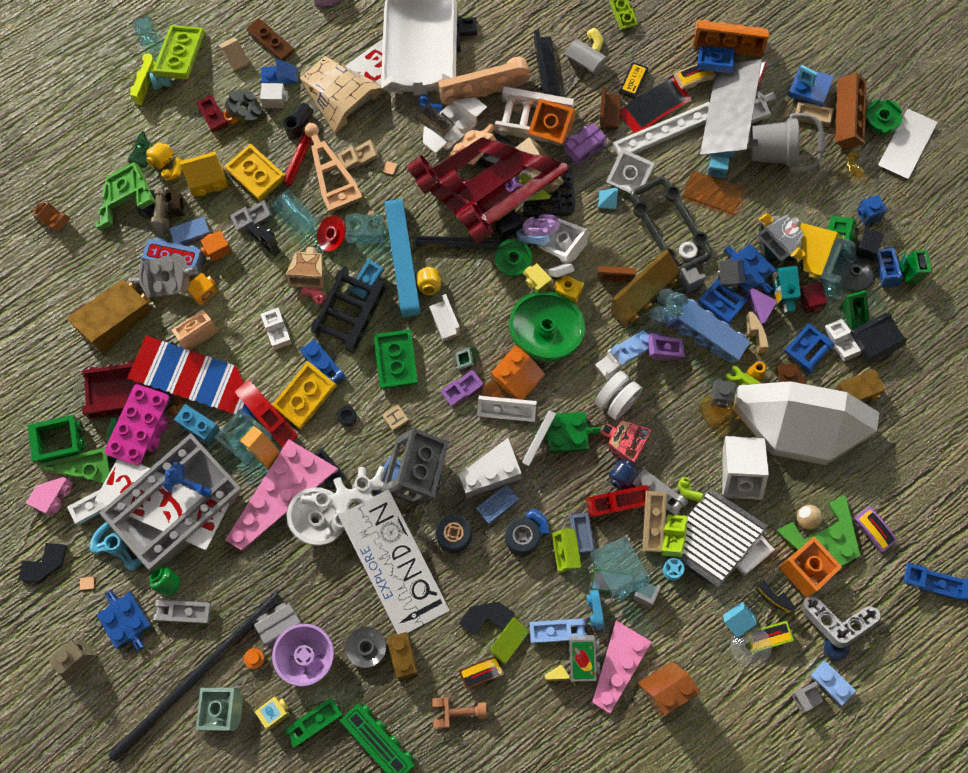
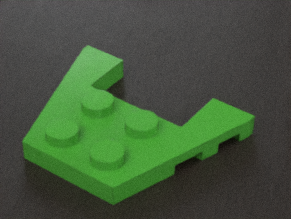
M135 162L106 177L102 194L104 203L98 212L101 217L100 221L96 222L98 230L102 231L113 225L112 209L134 197H137V206L141 209L155 203L143 173Z
M845 495L828 504L838 523L804 540L794 522L776 531L779 536L786 539L790 543L789 545L797 550L812 537H815L841 566L860 557Z

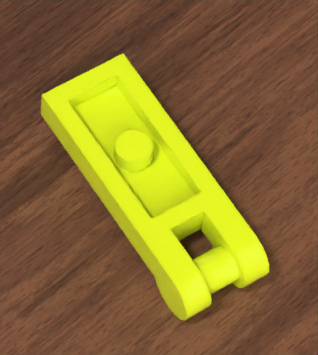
M149 53L143 55L142 60L144 63L136 75L134 86L130 89V96L137 105H142L151 84L150 73L153 71L155 61Z

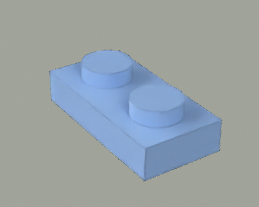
M825 660L809 675L840 706L856 692Z

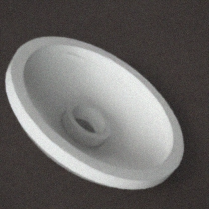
M309 488L299 492L292 499L287 510V523L291 532L297 539L308 545L321 546L329 544L342 533L334 531L331 527L332 519L336 514L333 508L327 507L326 510L319 512L311 507L310 504L301 503L302 495L311 496V494H316L320 491H324L328 495L335 494L324 488ZM312 519H318V523H313Z

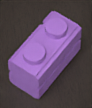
M592 123L590 126L582 127L579 134L575 137L570 136L565 141L564 151L576 165H580L606 146L607 138Z

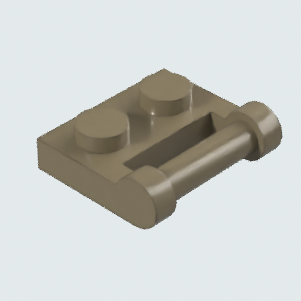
M156 188L154 191L156 199L154 217L151 218V224L158 236H166V229H169L168 213L171 212L169 202L165 197L166 190L162 188Z

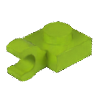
M736 366L732 368L736 376L726 375L728 381H737L739 385L761 384L746 372L745 374L741 372Z

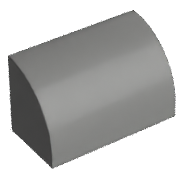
M579 39L573 41L564 53L568 59L594 75L598 74L608 58Z

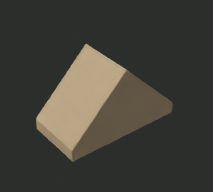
M233 37L218 45L234 72L250 65L236 38Z

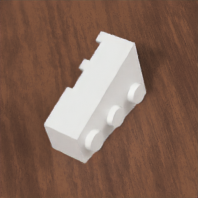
M508 438L459 474L466 499L522 479L519 465Z

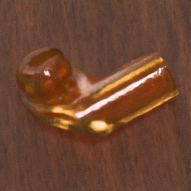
M173 394L176 403L169 408L168 412L170 416L176 417L187 403L185 398L178 394Z

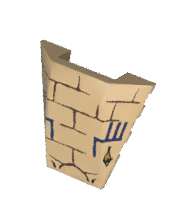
M326 56L300 77L301 82L324 115L327 123L331 126L334 134L348 123L346 115L369 96L374 100L384 91L381 89L380 84Z

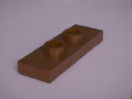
M260 18L246 28L253 38L279 60L285 61L295 52L290 44Z

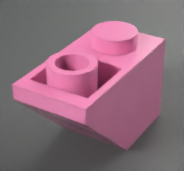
M62 477L37 485L26 504L53 517L60 510L61 502L70 493L73 483Z

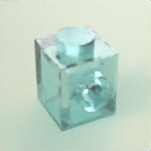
M150 16L133 20L135 34L141 46L158 42L156 28Z

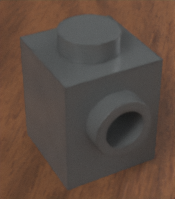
M744 260L719 262L718 279L721 284H727V288L739 287V283H745Z
M715 380L712 386L711 406L730 408L734 401L735 382Z

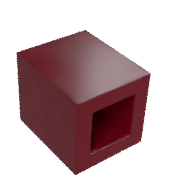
M817 282L802 286L800 289V300L805 313L812 312V314L822 312L827 304V299L821 283Z

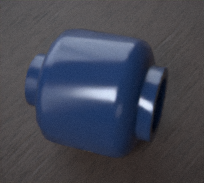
M629 460L625 462L617 461L609 472V478L611 479L609 482L620 490L630 488L638 476V472L634 469L636 465Z

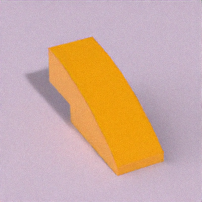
M253 426L240 440L247 447L246 449L266 469L270 470L280 452L265 434Z

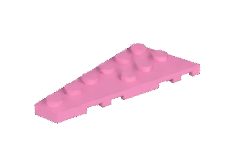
M288 439L225 540L244 551L262 533L287 514L290 502L299 492L320 486L339 469Z

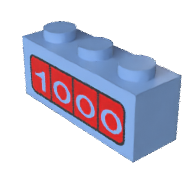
M148 238L141 258L143 261L180 254L185 258L187 267L196 266L198 270H193L198 271V274L193 276H198L205 256L197 246L191 245L188 247L178 242L169 243L160 238Z

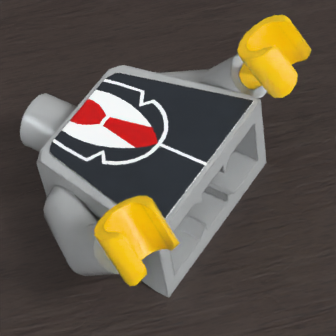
M768 213L758 219L764 225V229L757 236L780 261L790 255L797 259L799 263L806 256L805 252L801 249V238L804 234L799 228L801 226L800 219L796 217L790 219L787 215L780 218L779 216H771Z

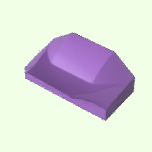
M649 332V354L653 360L674 361L685 357L682 339L669 338L665 334Z

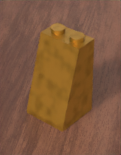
M122 279L66 319L104 355L152 310V307L149 305L150 300L143 293L139 295L136 292L138 289L131 282L127 284Z

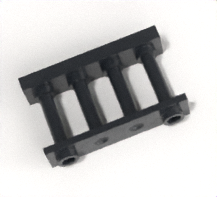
M343 265L342 269L336 274V282L317 320L315 319L312 322L311 332L316 338L323 332L344 341L347 350L355 354L386 290V286L383 281L378 279L375 284L370 285L350 277L348 268ZM348 283L369 292L370 295L367 301L363 302L342 293L341 290L344 284ZM339 299L361 308L359 317L354 318L333 309L336 300ZM330 315L352 324L354 328L351 334L348 333L347 335L326 326L325 323L328 316Z

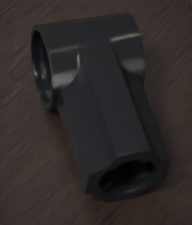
M300 103L293 114L284 119L285 132L290 139H297L301 136V129L314 113L308 104Z

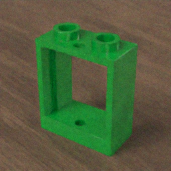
M74 415L27 425L32 462L38 466L40 463L84 453L83 449L86 448V445L81 436L83 424ZM70 425L73 447L45 453L42 431Z

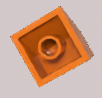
M539 98L528 134L563 144L572 129L577 113L574 108Z
M516 345L491 372V380L518 400H524L545 376V373L535 361Z
M812 537L778 568L807 598L817 592L842 566L815 537Z

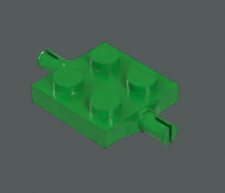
M585 412L558 413L555 415L544 438H546L549 444V453L588 451L589 435H601L600 427H588Z

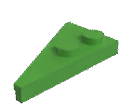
M106 447L39 464V468L43 471L104 483L111 471L109 458L104 453Z

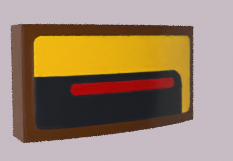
M495 656L458 670L466 690L505 675L499 660Z

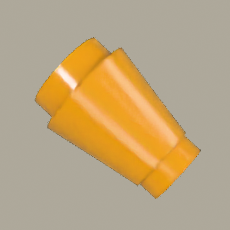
M756 362L747 369L746 373L757 381L762 382L765 379V364L763 362Z

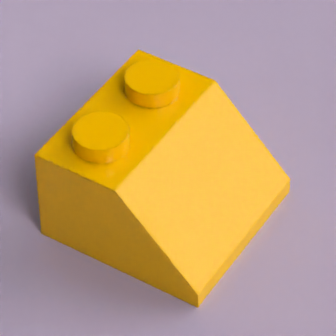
M216 152L180 161L193 197L204 196L206 193L221 191L228 187L224 169Z

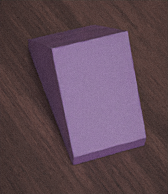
M752 288L747 294L751 311L757 316L763 327L777 300Z

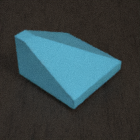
M801 65L797 79L813 87L818 73Z
M618 188L599 191L598 208L616 210Z

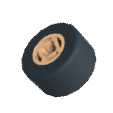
M450 515L439 522L436 528V537L443 550L449 553H459L470 545L472 530L465 518L458 515Z

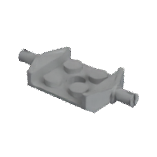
M180 254L141 261L139 277L131 278L130 282L134 281L132 284L141 285L148 298L186 292L190 286L189 277L190 275L198 274V271H193L198 270L196 266L187 267L185 258ZM167 272L170 274L169 280L166 277Z

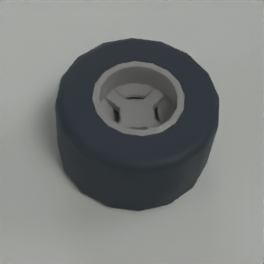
M518 518L507 526L505 531L506 546L515 555H530L536 551L540 544V530L532 520Z

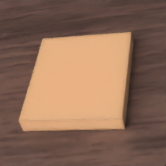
M387 161L383 173L393 175L397 164Z
M94 577L80 578V590L94 589Z

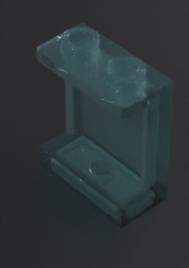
M836 238L820 277L825 295L839 299L843 295L842 276H839V272L844 261L855 263L857 260L855 243L849 239Z
M626 536L590 553V561L594 567H597L611 593L613 601L616 599L622 600L629 593L635 590L641 591L647 587L649 575Z

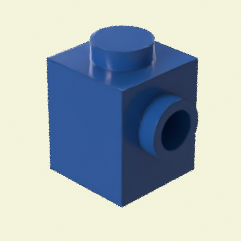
M876 195L862 200L856 211L864 226L880 221L887 209L880 196Z

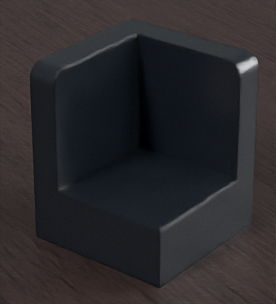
M865 229L855 255L873 261L878 253L883 234Z

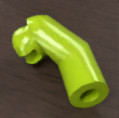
M682 477L678 482V488L682 496L700 503L703 493L693 491L690 479Z

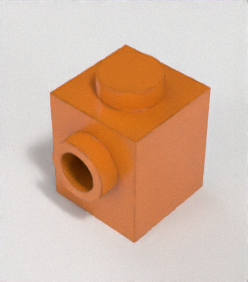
M220 230L213 234H208L204 239L200 240L203 244L201 250L205 258L209 256L212 262L232 253Z

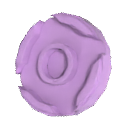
M550 214L540 215L537 219L530 217L523 223L524 233L529 236H545L554 233L560 228L558 218Z

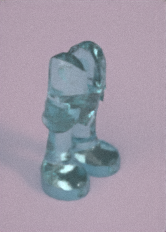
M668 288L662 289L658 292L657 299L667 308L663 306L652 307L650 318L656 323L667 322L671 318L676 319L684 314L682 307L687 305L689 300L682 293L673 292Z

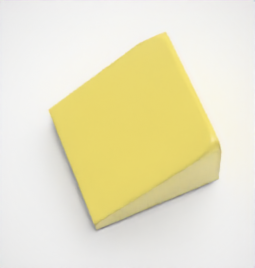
M560 665L546 674L545 680L568 681L570 676L564 667Z

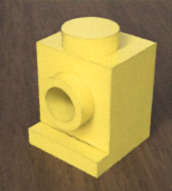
M535 264L533 267L529 266L523 272L526 276V284L529 288H534L535 292L546 291L551 287L552 279L538 264Z

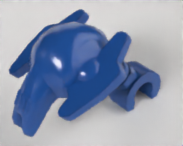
M174 462V468L165 471L163 486L168 492L176 491V485L181 484L209 498L212 490L183 478L185 475V466L183 464Z

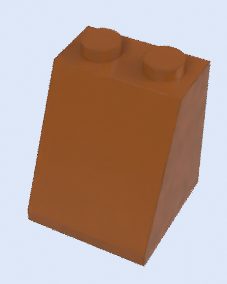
M673 661L637 683L660 719L701 693L691 676Z

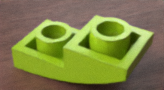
M628 0L609 1L616 22L621 30L638 25L634 10L630 7Z

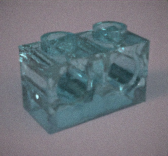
M359 213L346 215L345 236L347 243H384L385 222L383 215L377 213L370 215H361ZM354 226H360L358 229H352ZM372 226H378L376 229H371Z

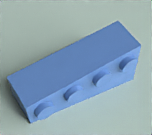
M688 298L675 307L664 325L668 328L673 326L679 329L678 334L684 337L686 335L693 337L695 343L700 346H709L712 353L732 364L740 360L750 343L744 334L734 331L728 323L720 321L712 312L704 310L696 301Z

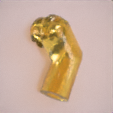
M850 151L845 158L846 168L860 178L865 170L857 165L859 154L856 151Z

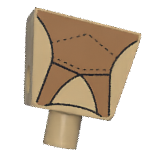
M307 247L306 252L295 253L286 273L288 286L324 288L322 255L317 253L316 248Z

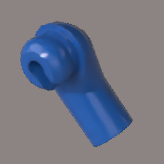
M422 94L419 97V105L424 110L427 108L432 113H440L442 111V104H432L428 95Z
M536 509L526 513V518L538 524L541 535L550 534L545 515Z

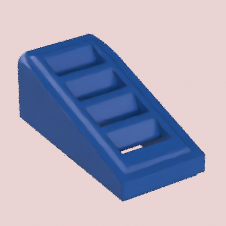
M879 249L876 261L882 288L900 286L903 276L895 249Z

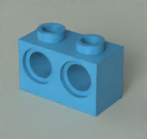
M186 404L174 418L181 428L209 446L221 432L214 422Z

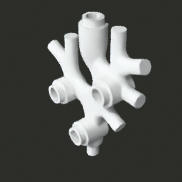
M380 466L374 478L370 480L366 477V468L359 467L358 477L352 489H347L343 485L341 477L333 480L337 489L335 494L328 495V493L320 491L316 494H311V496L302 495L301 503L310 504L311 507L319 512L326 510L327 507L333 508L336 514L332 519L331 527L336 532H342L345 528L343 524H337V522H341L338 515L349 510V506L353 502L363 503L373 498L371 494L373 490L382 491L384 485L382 478L386 469Z

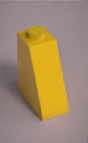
M801 223V231L804 234L801 238L802 250L806 254L803 258L804 271L812 279L820 280V277L827 279L842 236L831 230Z

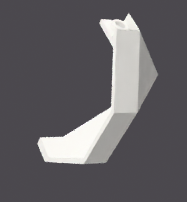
M796 382L740 385L736 390L733 406L735 413L757 438H765L766 449L771 455L822 465L831 463L871 438L877 432L879 420L878 411L847 392Z

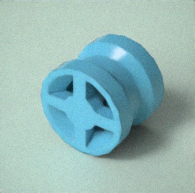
M676 558L667 560L663 567V575L670 581L678 580L684 573L683 563Z

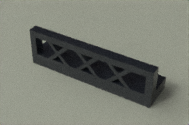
M539 29L534 30V46L541 93L560 96L551 36L540 37Z

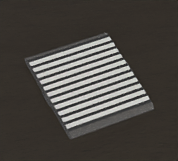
M711 489L693 511L687 515L688 524L683 555L676 558L719 587L739 562L746 557L748 551L765 532L768 525Z

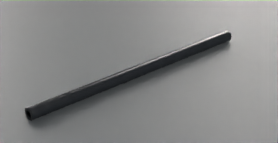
M275 591L108 754L110 759L115 762L254 627V624L258 622L257 619L267 614L282 599Z

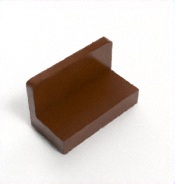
M602 87L600 128L619 129L621 94H607L606 87Z

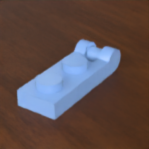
M643 330L626 341L616 344L610 350V353L613 356H617L620 359L619 362L624 366L649 351L648 337L650 336Z
M586 619L529 622L531 644L569 641V636L587 635L585 633ZM573 626L577 627V633L571 634V627Z

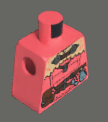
M621 420L617 428L606 423L601 434L610 438L607 447L610 451L624 461L629 460L635 463L650 436L651 430Z

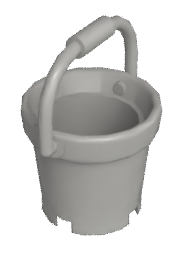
M792 113L786 122L752 126L751 161L785 164L789 167L790 172L812 170L818 166L825 151L823 125L812 114ZM797 118L811 119L819 129L818 158L813 164L806 167H797L799 158V123Z

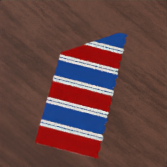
M145 336L127 379H133L135 382H142L144 385H151L153 388H160L162 391H169L171 394H178L183 398L207 404L210 407H216L219 410H225L228 413H234L237 416H243L256 422L257 417L235 393L244 384L237 366Z

